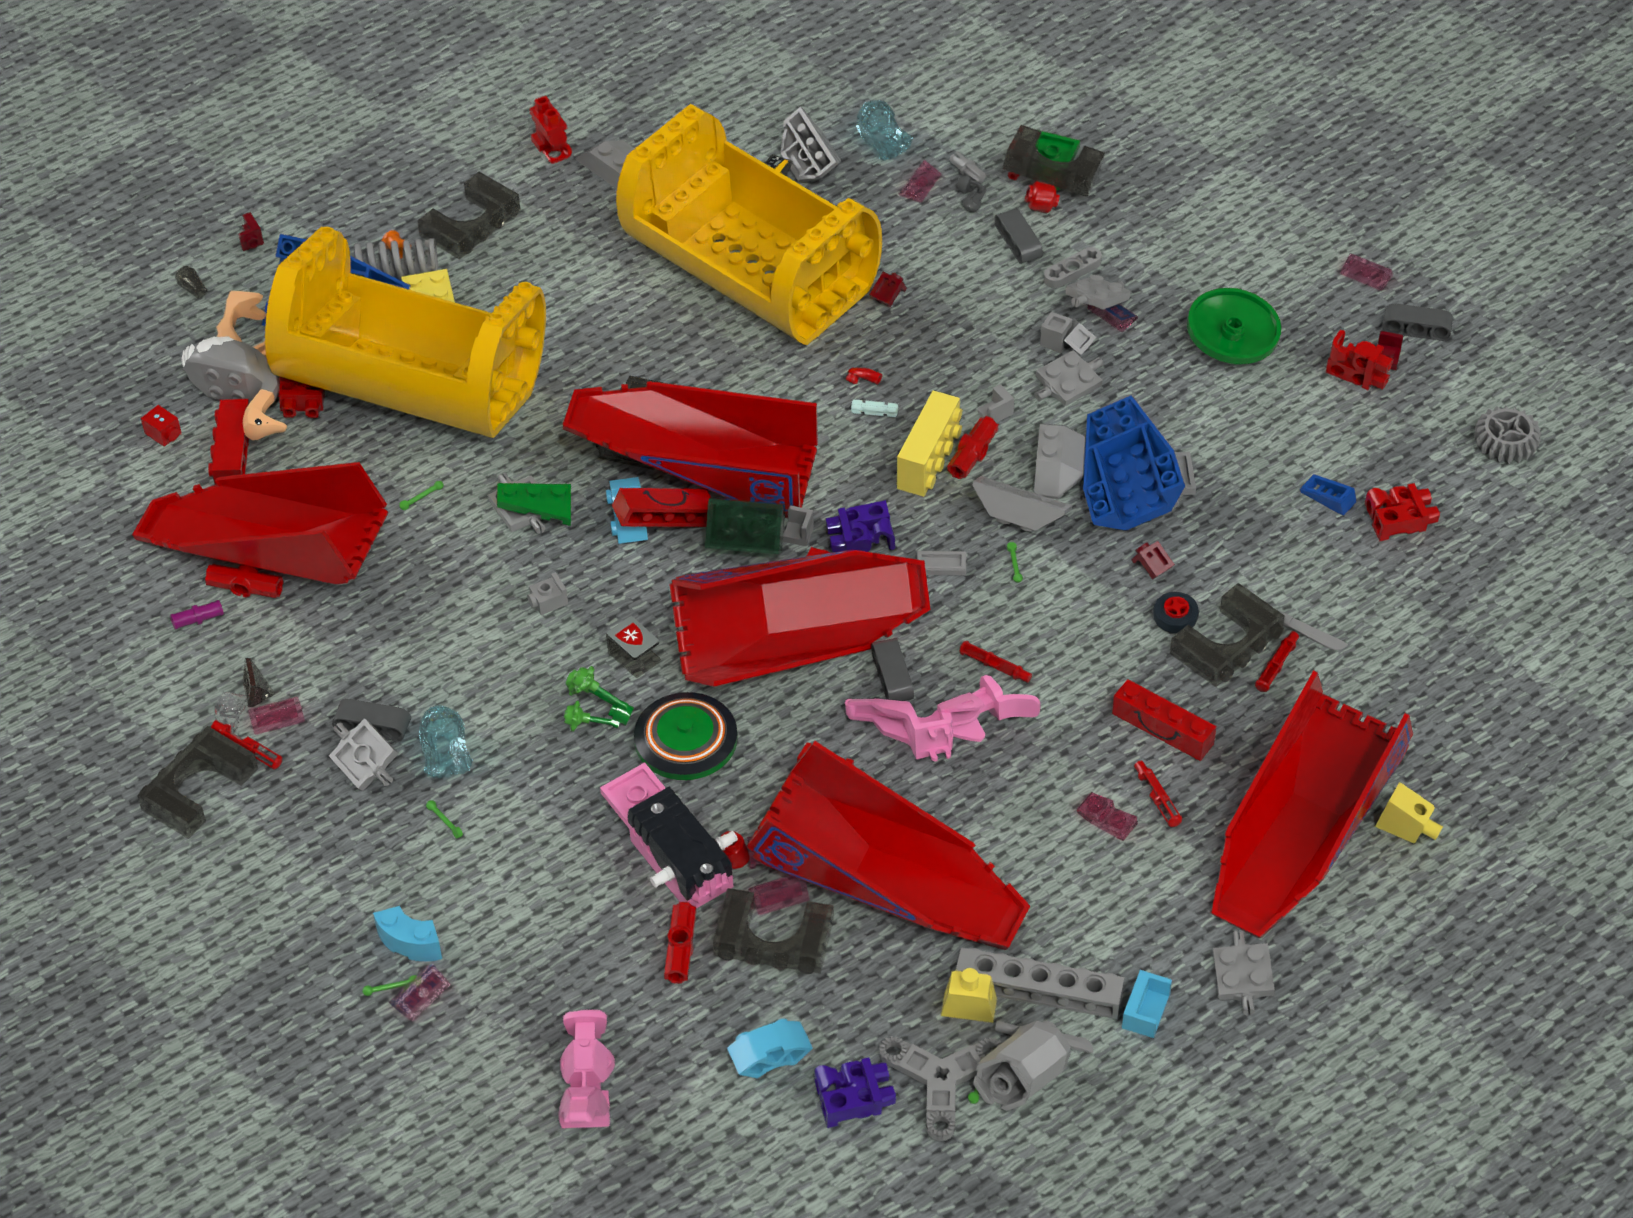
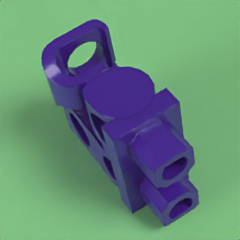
M886 500L854 506L846 510L845 507L838 508V516L825 518L828 534L841 532L840 535L830 536L832 553L847 550L868 552L872 547V543H879L880 535L886 536L890 550L895 549V537Z
M870 1058L861 1059V1062L852 1061L842 1064L841 1072H838L836 1068L826 1065H820L815 1069L814 1082L827 1128L838 1126V1122L853 1118L882 1114V1107L896 1103L894 1087L890 1085L879 1088L877 1084L889 1081V1071L886 1063L871 1064ZM832 1084H834L835 1090L826 1091Z

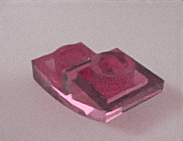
M1093 792L1077 808V813L1088 822L1122 841L1126 839L1138 824L1137 816L1116 809L1113 800Z

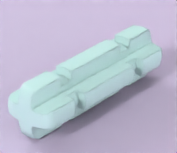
M854 399L851 404L853 414L865 412V415L884 416V414H887V417H897L898 414L897 403L888 402V405H885V402L866 400L864 403L862 402L863 400Z

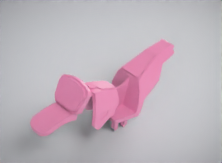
M988 675L980 678L979 690L938 704L937 710L931 716L924 718L917 717L911 703L906 701L875 698L847 699L845 701L846 715L849 719L873 722L883 735L908 744L916 760L930 756L934 762L938 761L937 754L945 753L947 759L951 757L953 737L981 742L985 738V732L977 719L980 713L988 710L998 720L1010 717H1036L1039 715L1041 708L1040 700L1033 695H1003L1001 687Z
M601 1010L568 1012L563 1016V1024L568 1034L572 1035L575 1040L567 1046L560 1060L562 1077L571 1086L565 1090L561 1099L558 1115L562 1128L609 1127L608 1090H601V1083L610 1076L615 1067V1060L612 1053L597 1040L601 1039V1034L605 1033L607 1015Z

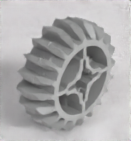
M1496 406L1494 410L1488 409L1485 414H1481L1475 426L1474 441H1476L1477 448H1481L1482 454L1489 453L1490 459L1496 457L1499 463L1503 459L1508 464L1512 460L1519 463L1522 459L1528 460L1530 455H1534L1541 440V429L1538 426V421H1534L1533 415H1526L1525 410L1520 412L1517 411L1516 407L1508 409L1505 406L1503 409H1500Z

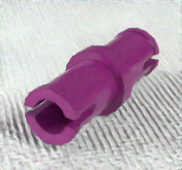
M216 600L201 606L193 605L191 609L170 614L174 629L177 630L194 623L197 625L202 624L204 620L224 615L220 601Z

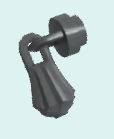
M961 175L957 188L965 194L971 192L962 200L963 207L969 212H975L981 208V201L986 193V188L973 181L971 176ZM971 184L976 186L974 189L970 188Z

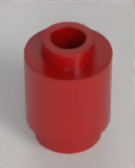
M737 832L735 834L738 841L733 842V844L723 850L731 861L732 869L745 866L750 859V853L745 841Z

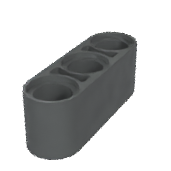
M1016 208L995 215L994 219L997 230L1020 264L1043 256V249L1039 239L1019 209Z
M1390 304L1385 308L1383 330L1403 336L1446 341L1451 336L1453 315L1441 309Z
M893 638L871 643L872 656L886 700L906 701L914 699L912 681L898 639Z
M342 699L332 725L339 728L336 724L342 723L350 731L365 718L386 740L399 742L405 736L411 720V714L399 707L354 699Z

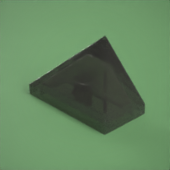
M245 658L242 680L248 707H254L275 695V692L252 659Z

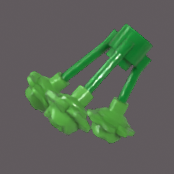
M590 666L588 669L580 667L578 671L573 670L568 675L565 684L569 688V695L572 696L573 694L580 693L582 690L586 693L594 694L612 705L608 715L613 718L607 719L590 716L591 713L583 712L580 702L576 700L574 705L567 706L564 714V723L570 725L573 732L581 722L589 724V721L608 724L615 728H618L619 724L626 726L634 709L633 706L621 701L599 686L600 683L594 680L593 672L595 669L593 666Z

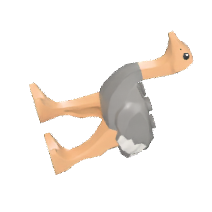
M230 291L226 300L224 316L216 327L217 337L205 339L196 344V346L193 344L187 346L183 350L181 361L183 370L187 373L189 380L206 396L218 400L249 399L250 404L244 413L243 429L249 439L259 440L274 433H283L287 429L285 423L265 415L266 410L279 396V380L277 375H274L269 368L265 341L252 347L242 342L234 327L237 318L245 317L253 320H262L266 317V312L256 306L262 300L263 295L254 292Z

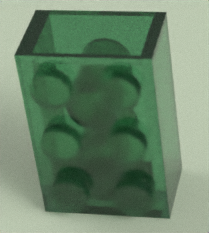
M709 498L705 548L770 554L782 553L786 503Z

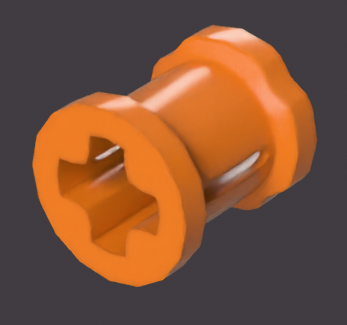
M390 230L385 233L382 241L385 242L386 249L390 250L391 242L397 241L400 259H402L404 240L400 238L397 231Z

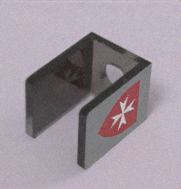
M628 617L606 632L608 654L635 678L640 677L661 662L660 657L651 650L659 645V640L634 617Z

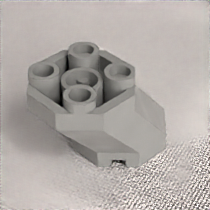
M1038 1020L1019 1027L1014 1035L980 1060L976 1068L977 1075L974 1078L973 1084L986 1103L991 1105L994 1102L1001 1104L1000 1108L1008 1111L1025 1105L1032 1095L1064 1071L1071 1055V1046L1054 1023L1050 1021L1040 1022Z

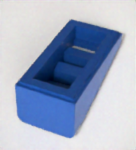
M1315 474L1300 488V492L1343 516L1356 503L1355 488ZM1317 485H1320L1317 490L1314 489Z

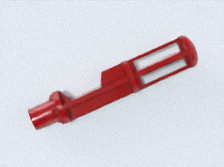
M1291 631L1288 637L1281 641L1280 647L1271 661L1267 663V667L1260 678L1255 682L1257 690L1260 692H1267L1269 690V686L1276 675L1281 672L1285 659L1291 651L1295 650L1296 642L1299 639L1298 633Z
M964 641L960 646L959 652L961 655L965 654L984 663L985 666H991L1008 674L1014 680L1020 679L1029 683L1032 678V673L1023 670L1021 665L1017 666L994 655L993 652H987L970 644L969 641Z
M215 720L211 725V729L219 733L222 739H225L275 770L282 764L283 757L248 736L244 739L231 732V725H224L218 720ZM259 746L277 755V758L275 759L259 749ZM255 753L273 762L272 766L256 757Z
M1142 760L1136 762L1134 767L1139 773L1138 778L1140 781L1147 780L1153 789L1150 796L1168 826L1176 827L1180 825L1182 816L1173 805L1152 769L1147 768ZM1167 801L1171 803V805L1173 806L1178 815H1173L1172 811L1166 804ZM1160 805H1163L1170 816L1169 821L1161 811Z

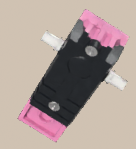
M645 762L600 787L602 796L629 828L631 842L657 873L655 876L650 877V881L655 888L665 883L679 902H689L691 905L699 908L734 887L732 864L723 850L733 844V842L738 841L735 832L730 831L728 834H724L716 839L712 838L670 786L665 788Z

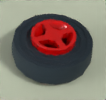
M1169 592L1157 599L1153 609V616L1157 626L1162 630L1170 633H1184L1195 626L1199 610L1196 601L1188 594Z

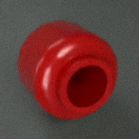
M1036 181L1033 185L1028 186L1025 202L1028 203V207L1031 210L1049 213L1053 207H1057L1060 195L1056 194V187L1054 185Z

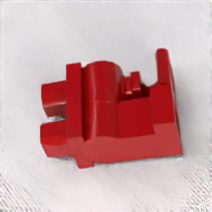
M547 96L535 99V106L529 108L536 127V133L531 134V141L539 152L542 151L551 164L569 158L572 154V149L566 142L567 134L564 131L567 129L566 122ZM553 151H558L561 153V155L558 157H550L549 153Z
M1340 330L1333 339L1325 373L1356 385H1362V388L1369 390L1372 385L1384 389L1389 381L1390 375L1386 373L1389 372L1392 366L1393 358L1383 355V346L1377 345L1375 347L1374 344L1368 341L1359 342L1356 347L1353 343H1349L1347 347L1342 346L1345 331Z
M280 377L279 402L280 411L283 412V416L285 418H293L296 416V411H305V415L308 418H317L319 412L324 409L325 389Z
M1415 483L1407 484V487H1393L1390 489L1389 494L1379 488H1372L1366 494L1364 504L1373 521L1372 526L1379 541L1388 540L1390 535L1400 533L1411 534L1417 531L1424 532L1428 524L1438 522L1440 517L1437 506H1425L1430 505L1432 500L1429 489L1417 490Z

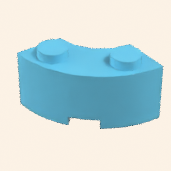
M639 478L609 481L610 489L606 490L607 504H613L619 488H641ZM614 512L615 521H610L612 536L617 535L619 544L648 540L647 527L621 526Z
M400 906L373 913L378 935L389 950L414 961H436L442 959L433 920L419 921L411 919L403 913Z
M779 1019L775 1023L762 1026L751 1032H743L736 1037V1041L727 1047L738 1074L753 1078H759L777 1067L795 1065L813 1049L801 1022L788 1021L787 1019Z

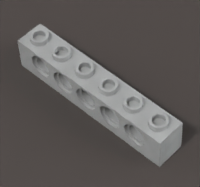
M961 947L956 971L973 968L979 974L990 975L997 997L1118 1019L1124 977L1113 973H1098L1085 968H1071L1058 963L1049 964L1038 962L1031 958L1022 959L1011 957L1004 953L995 954L976 948L967 949Z

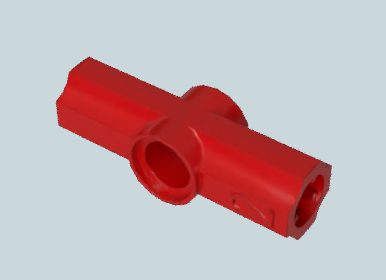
M989 416L980 418L969 434L965 433L962 436L956 454L947 465V471L953 477L960 480L966 478L976 462H981L984 459L989 443L999 427V424Z
M212 564L208 566L205 578L206 585L229 589L236 596L243 595V597H249L251 594L272 598L280 597L284 583L283 577L259 573L254 567L240 565L237 569Z
M679 902L677 905H673L664 978L671 981V983L681 984L687 981L689 976L697 913L696 906L691 905L689 902Z

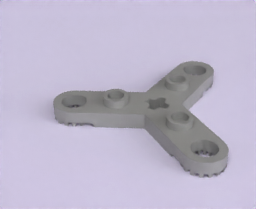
M890 1036V1038L887 1037L881 1042L879 1052L881 1060L888 1066L927 1085V1133L936 1141H946L955 1132L956 1086L977 1075L976 1068L980 1060L985 1057V1054L983 1055L985 1049H995L1002 1043L996 1038H985L973 1046L970 1045L941 1059L914 1044L911 1045L903 1041L902 1038ZM890 1047H897L901 1052L897 1056L894 1055L892 1057V1055L889 1056L886 1050ZM937 1073L946 1074V1080L937 1078ZM938 1121H943L949 1126L945 1131L942 1130L941 1132L939 1130L938 1132L933 1125Z

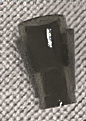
M184 266L177 271L175 278L179 286L198 299L206 295L207 288L194 268Z

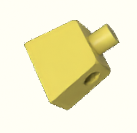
M1400 782L1375 827L1412 843H1416L1421 833L1436 840L1443 828L1442 825L1429 819L1435 809L1434 805Z
M967 968L964 971H952L944 993L941 1016L993 1023L997 996L992 977L987 974H979L973 968Z

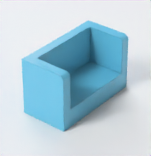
M1140 970L1123 1014L1122 1028L1154 1038L1171 993L1172 980Z

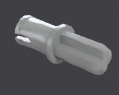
M959 151L955 152L958 157L954 154L951 155L950 163L957 167L963 176H971L973 181L980 184L984 182L986 174L976 166L973 160H968Z

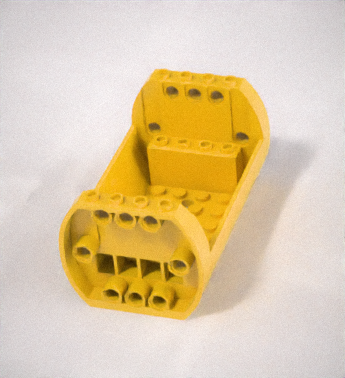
M689 104L631 151L624 161L616 195L618 217L624 231L632 238L800 343L808 345L870 291L877 274L882 253V230L877 215L866 206L851 198H847L835 206L727 141L721 122L696 105ZM715 240H724L723 242H714ZM733 250H740V252L731 253ZM751 260L758 261L757 263H747ZM766 271H774V273L765 274Z
M320 227L278 265L269 295L265 325L266 357L269 368L274 375L494 438L530 398L541 363L546 328V303L544 293L540 287L533 286L529 282H520L518 286L513 287V291L508 296H504L503 302L499 306H495L494 311L490 313L351 274L350 250L347 239H344L341 232L331 227Z

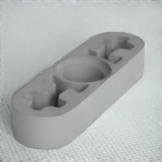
M1089 247L1048 267L1044 272L1045 285L1050 288H1059L1098 268L1101 265V251L1097 248ZM1076 266L1079 269L1069 270L1067 267Z

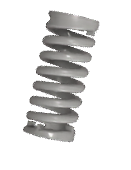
M435 238L425 240V247H428L425 252L422 240L417 239L415 241V265L409 240L403 241L402 264L397 241L391 242L390 266L385 242L380 241L378 268L373 243L368 242L366 244V264L395 278L397 274L398 279L401 281L403 276L438 270V257ZM355 243L354 258L363 262L360 243ZM424 253L428 254L427 265Z

